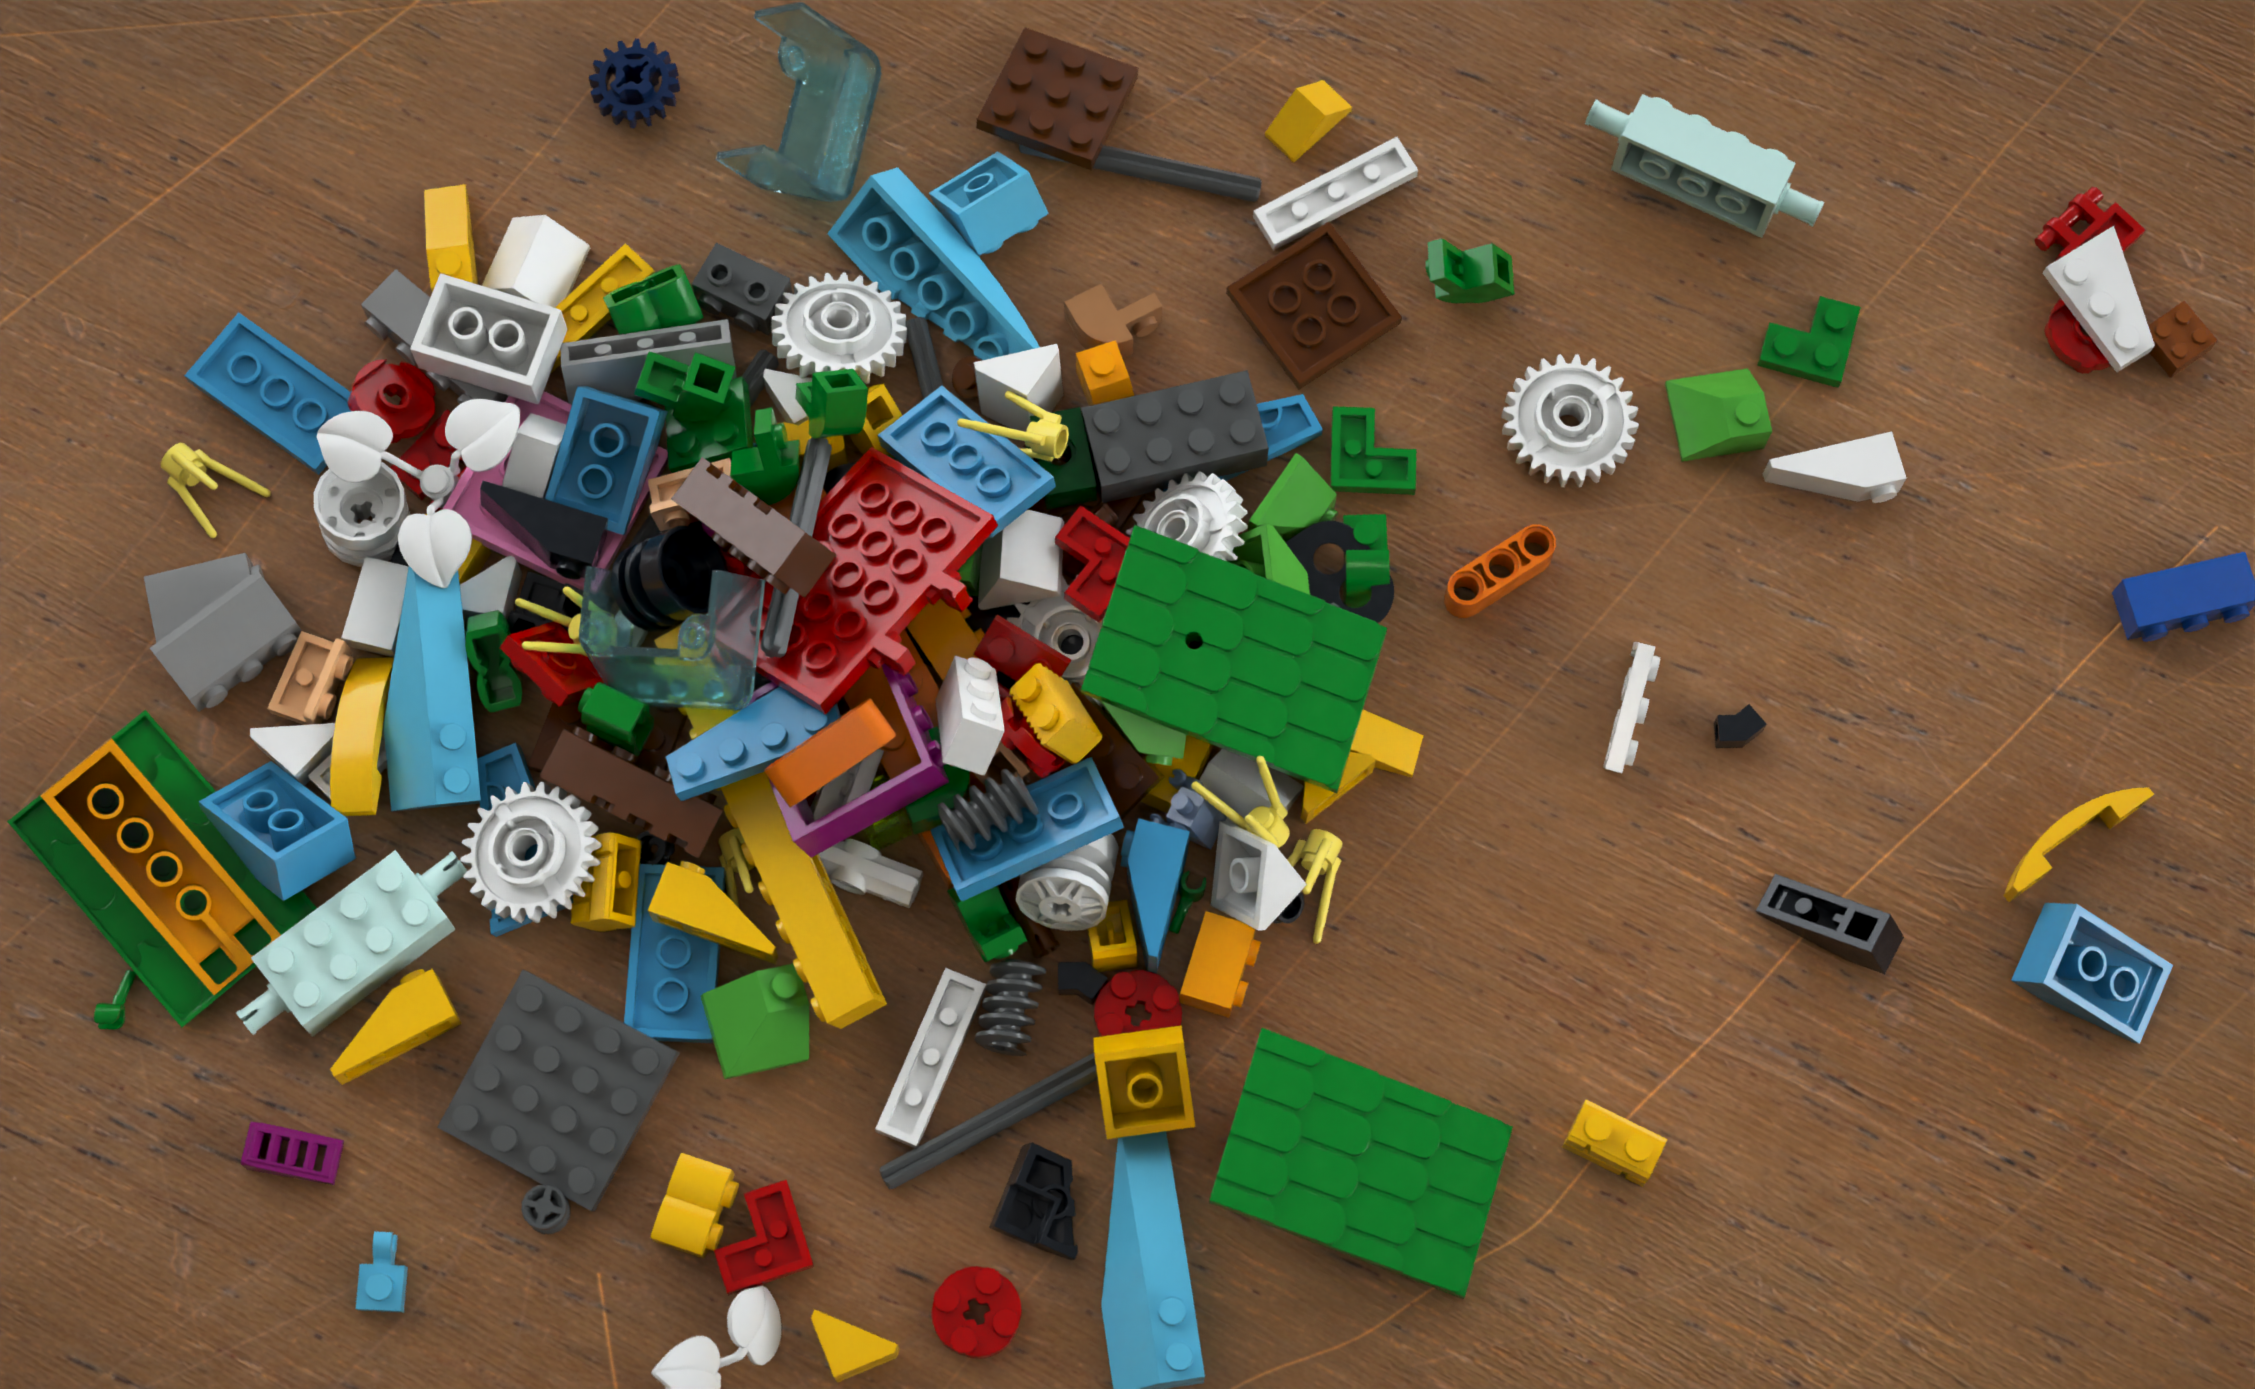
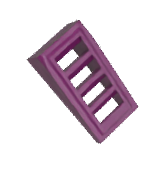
M251 1121L241 1158V1165L251 1171L334 1185L344 1141ZM268 1137L270 1138L266 1159L263 1160L260 1159L264 1138ZM282 1140L289 1141L284 1164L277 1163ZM301 1143L308 1145L302 1168L296 1167ZM324 1147L326 1152L321 1172L314 1171L318 1148Z

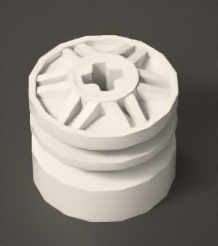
M381 462L379 472L373 478L360 483L344 481L328 469L320 477L314 491V511L329 551L342 562L358 567L363 566L365 556L384 561L391 560L398 544L399 529L404 519L410 515L404 488L398 475L391 468ZM369 516H372V521L367 520ZM358 519L363 520L360 524L357 522Z
M1109 834L1021 874L1016 895V902L1020 910L1032 921L1049 928L1075 931L1097 926L1105 918L1112 886L1111 881L1119 849L1115 837Z

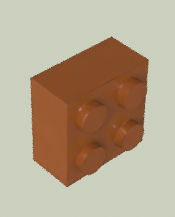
M2185 301L2148 325L2155 344L2149 353L2170 378L2210 351L2218 341Z

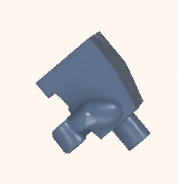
M1174 769L1172 774L1175 777H1169L1168 780L1179 791L1171 799V807L1166 815V820L1156 813L1151 814L1149 818L1155 823L1190 831L1189 841L1211 850L1218 837L1219 822L1226 821L1227 817L1192 789L1191 784L1194 781L1204 786L1200 780L1188 776L1181 769Z

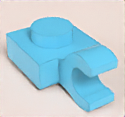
M374 1231L373 1264H360L357 1310L404 1313L408 1267L395 1265L397 1235H393V1232Z

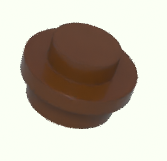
M967 356L959 360L955 365L952 373V384L955 391L961 397L969 399L978 398L974 362L982 361L981 358Z

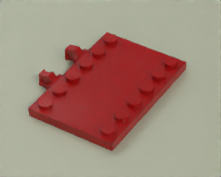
M870 447L820 501L812 537L835 553L836 556L807 596L804 598L799 594L786 654L782 658H769L765 656V652L760 648L774 586L755 572L700 629V632L706 641L826 715L870 666L879 669L885 663L891 670L903 676L909 672L916 663L908 648L899 644L902 641L899 634L928 602L931 605H935L941 599L947 606L961 613L968 607L973 598L967 593L966 585L959 582L962 577L957 571L998 527V524L992 514L875 448Z

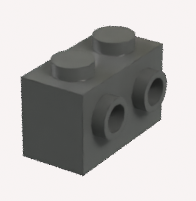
M717 242L692 282L694 295L701 308L714 315H719L722 312L734 318V322L742 329L751 333H755L758 330L766 335L771 333L772 317L775 316V305L783 304L784 292L793 294L790 278Z

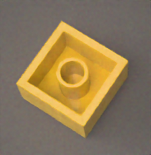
M1182 1025L1093 1038L1107 1139L1196 1127Z

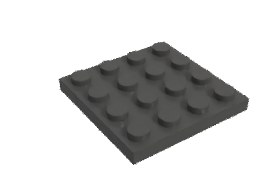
M523 969L437 1128L542 1185H551L558 1188L566 1198L590 1211H595L680 1052Z

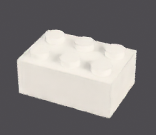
M440 273L410 350L420 369L539 405L568 329L560 309Z

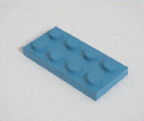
M239 312L184 375L189 383L317 475L327 466L317 440L319 428L334 416L351 412L347 404L351 393L349 390Z
M941 385L878 434L880 445L903 465L992 514L998 524V527L989 536L993 538L1056 487L1054 477L1006 437L959 427L957 425L959 419L987 422Z
M1092 757L1026 786L1039 814L1034 816L1028 809L1022 808L1023 823L1021 824L1007 816L1008 830L1004 833L994 824L990 825L992 839L986 841L979 833L974 834L976 848L972 850L961 841L959 842V854L943 824L930 830L961 902L1124 828Z
M640 864L635 927L631 929L624 1023L657 1041L713 1043L700 996L707 991L717 988L720 945L652 921L648 908L666 865ZM702 867L706 870L704 875L709 876L724 892L725 868Z

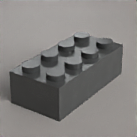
M1248 370L1081 408L1100 500L1104 503L1155 492L1157 488L1160 490L1168 489L1170 480L1173 479L1176 483L1180 484L1185 473L1189 474L1193 479L1199 471L1203 472L1207 477L1212 473L1220 477L1267 466L1269 447Z

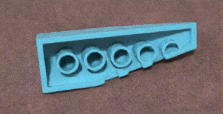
M898 167L871 175L827 233L872 282H878V289L881 292L890 290L892 300L899 299L912 308L911 313L917 317L929 319L942 328L945 336L954 342L961 341L974 350L976 357L987 360L1040 348L1026 322L980 257L953 225Z
M410 566L408 568L383 724L391 812L479 804L481 801L458 570L447 588H439L421 578Z
M1166 1131L1118 1138L1101 1303L1113 1389H1167L1204 1383L1205 1379Z

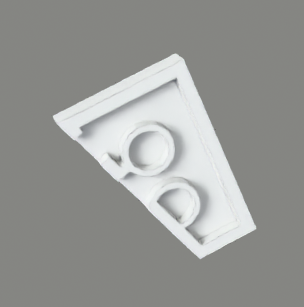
M2114 226L2045 268L2042 274L2116 372L2151 352L2155 344Z
M1639 642L1633 643L1630 656H1634L1632 667H1629L1625 676L1621 695L1622 705L1615 717L1603 766L1607 770L1622 773L1624 765H1633L1638 741L1631 739L1635 723H1644L1650 700L1642 697L1646 681H1655L1661 657L1653 655L1655 646Z

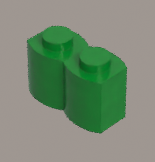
M680 264L662 269L642 281L620 287L603 297L619 335L697 324L696 322L704 318L688 278Z
M499 610L468 617L465 647L467 656L472 666L478 671V695L482 704L490 713L520 706L522 700V672L512 665L511 659L500 649V646L507 636L511 634L506 618Z
M598 682L594 689L590 687L586 689L578 705V711L582 713V723L587 725V731L599 736L598 740L614 747L615 745L636 756L640 755L654 727V717L649 714L650 708L647 703Z

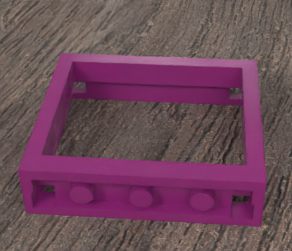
M885 663L882 665V669L922 763L816 821L806 798L796 805L789 807L769 779L793 842L811 858L949 783L943 767L946 763H943L941 746L936 740L932 741L928 730L933 728L932 721L922 705L917 706L913 695L918 693V689L909 672L903 676L891 670ZM771 681L739 699L738 702L741 710L778 688L779 685Z

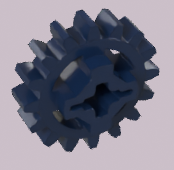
M638 38L634 39L632 47L626 48L622 40L618 41L619 51L615 53L605 48L603 52L606 61L594 60L593 66L597 74L589 75V82L591 88H593L590 91L594 103H599L601 115L606 116L612 112L611 116L615 125L620 124L623 118L628 119L630 128H635L639 119H643L647 126H651V116L654 114L664 119L666 117L664 105L675 107L676 99L673 93L680 91L679 80L676 78L679 76L675 63L670 64L669 53L665 50L657 55L658 51L654 42H651L646 49L641 48ZM613 74L615 80L610 83L611 89L608 91V83ZM661 76V86L656 93L654 87L659 83L658 78Z

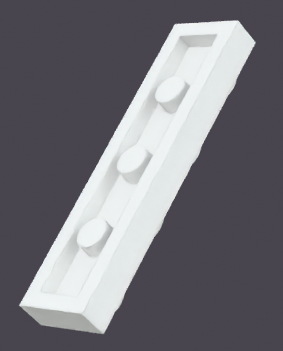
M1395 137L1254 210L1253 218L1274 251L1417 177L1418 169L1398 137Z
M945 968L875 1128L877 1133L913 1148L919 1146L986 991L985 983Z

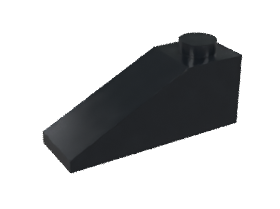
M482 481L480 487L481 506L547 566L556 569L558 574L568 579L578 580L582 577L592 580L607 537L608 518Z
M1777 874L1774 875L1756 909L1758 915L1842 959L1882 974L1886 973L1904 938L1891 914Z

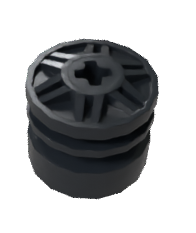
M676 526L621 551L613 564L611 575L613 596L622 614L634 626L648 632L664 631L686 620H692L711 612L721 605L727 594L729 583L726 559L718 544L706 532L694 526Z

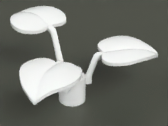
M487 399L469 400L458 405L449 415L445 426V436L448 443L457 449L451 455L449 468L443 465H432L421 471L386 452L385 450L393 439L392 429L381 417L366 411H351L334 416L319 428L317 440L326 465L332 473L344 481L360 483L373 478L380 470L381 459L390 462L420 480L422 491L434 502L427 507V515L412 514L404 519L399 529L398 544L403 558L416 574L439 588H447L453 576L467 558L471 548L472 533L468 522L457 512L449 509H443L436 513L435 511L438 508L444 507L460 480L457 475L460 473L458 464L461 457L466 466L475 472L488 471L504 460L512 448L519 430L520 408L512 403Z
M758 1285L757 1287L743 1290L731 1303L727 1316V1325L732 1342L739 1347L735 1353L720 1359L719 1350L711 1339L705 1336H694L682 1341L670 1350L653 1369L652 1375L665 1386V1389H720L721 1375L717 1373L719 1368L742 1360L746 1354L754 1365L766 1364L775 1355L779 1347L782 1330L779 1309L770 1291L763 1285Z

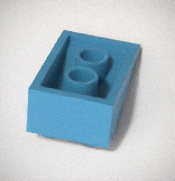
M577 386L545 499L608 518L607 530L625 535L654 459L668 411L588 386Z
M272 761L199 801L200 809L254 877L283 901L356 859L348 819Z
M1138 818L1135 831H1126L1121 850V866L1127 868V885L1146 970L1157 974L1188 855L1190 831Z
M2045 903L2011 981L2055 1007L2133 1043L2140 1044L2173 965L2078 904Z

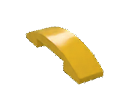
M394 657L356 659L341 694L332 744L330 799L331 807L343 816L376 815L382 775L376 767Z
M2149 787L2120 790L2092 799L2064 815L2023 856L2015 868L2003 896L2010 902L2041 880L2053 868L2044 855L2099 816L2106 826L2111 829L2142 807L2154 793Z

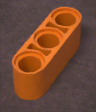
M1541 524L1527 526L1456 571L1450 577L1444 595V604L1447 611L1458 618L1474 616L1543 572L1549 566L1556 548L1554 533L1548 527ZM1528 543H1537L1544 548L1545 553L1540 556H1534L1528 553L1524 546ZM1494 565H1502L1509 570L1511 575L1506 578H1498L1491 573L1489 568ZM1459 587H1467L1474 592L1476 597L1471 600H1462L1456 596L1454 590Z
M869 698L765 768L764 772L787 805L792 807L884 746L896 734L873 700Z

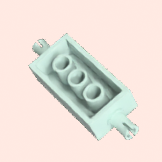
M1642 94L1634 112H1631L1630 115L1607 106L1596 99L1585 121L1586 125L1593 126L1619 138V146L1611 170L1760 238L1763 237L1774 213L1778 214L1781 211L1813 227L1823 207V201H1818L1790 188L1791 183L1788 181L1796 163L1788 160L1785 154L1775 149L1759 147L1751 143L1740 133L1726 132L1711 125L1706 118L1700 115H1688L1679 111L1662 98H1650Z
M395 850L251 957L269 981L267 985L269 989L242 1010H238L236 1014L252 1035L257 1033L256 1031L283 1011L287 1013L292 1012L312 1037L455 930L448 917L436 903L439 901L437 896L461 879L467 872V869L458 860L454 852L451 851L448 856L422 875L418 872L414 875Z

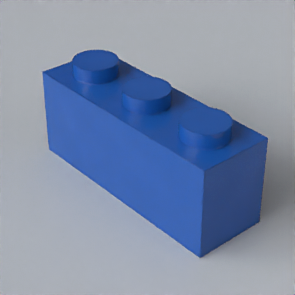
M2240 552L2122 579L2112 592L2127 640L2142 637L2144 642H2149L2168 635V631L2183 628L2184 632H2193L2208 626V621L2223 618L2225 623H2232L2247 618L2250 615L2249 612L2255 606V579L2246 552Z

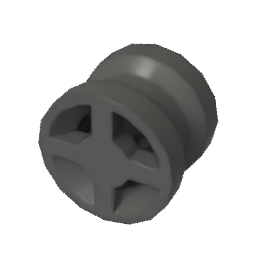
M551 1185L533 1187L526 1193L522 1201L521 1210L524 1219L539 1233L553 1234L559 1232L567 1225L570 1219L571 1208L568 1200L558 1188Z

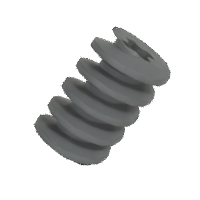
M1006 768L1001 770L1002 785L996 783L991 777L986 778L985 794L974 785L969 788L970 802L956 794L953 796V811L943 802L937 805L939 818L959 854V842L961 841L971 850L976 848L974 836L976 833H979L986 841L991 840L990 825L992 824L1003 833L1008 830L1007 816H1010L1018 824L1023 823L1022 808L1025 807L1034 816L1039 814L1026 785L1018 773L1017 777H1015Z
M1004 959L1001 962L991 964L989 972L996 979L990 980L986 984L987 992L993 996L984 998L982 1002V1007L989 1013L979 1017L978 1024L985 1030L977 1032L974 1040L978 1045L1000 1054L1027 1056L1025 1052L1017 1048V1044L1030 1043L1032 1037L1023 1033L1021 1027L1034 1026L1036 1020L1025 1015L1024 1012L1026 1009H1037L1039 1007V1003L1029 998L1028 994L1030 992H1041L1043 986L1032 980V976L1045 975L1047 969L1037 964L1017 959Z

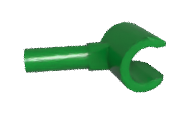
M1186 871L1182 875L1179 886L1181 898L1168 929L1170 932L1179 933L1192 903L1201 900L1204 896L1207 883L1206 877L1203 878L1201 887L1193 890L1186 886L1190 871Z
M126 970L120 986L114 995L112 1004L98 1003L96 1005L94 1021L98 1023L99 1029L115 1030L124 1025V1005L137 975L135 972Z

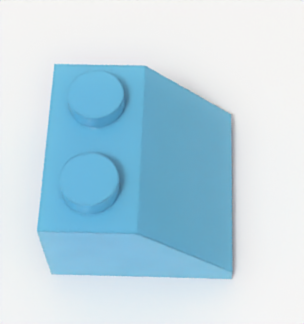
M999 151L929 192L931 199L942 215L953 225L978 256L998 250L1003 245V241L1016 233L1031 230L1038 224L1039 219L1049 214L1029 171Z

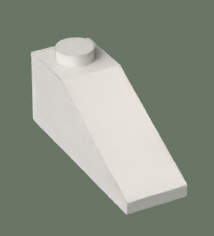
M1892 432L1770 459L1763 472L1765 482L1857 502L1872 499L1873 503H1880L1894 498L1906 480V474Z

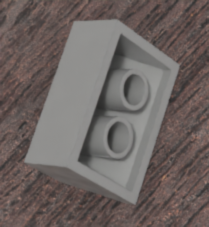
M257 570L150 647V650L198 712H200L205 707L212 708L221 703L227 697V691L241 681L248 682L254 679L263 670V665L275 656H284L291 652L302 630Z

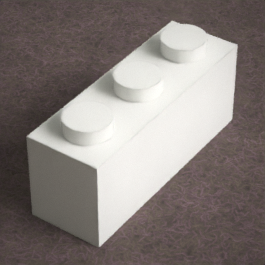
M954 656L936 697L943 763L985 776L1005 732L996 669L978 658H969L967 660Z

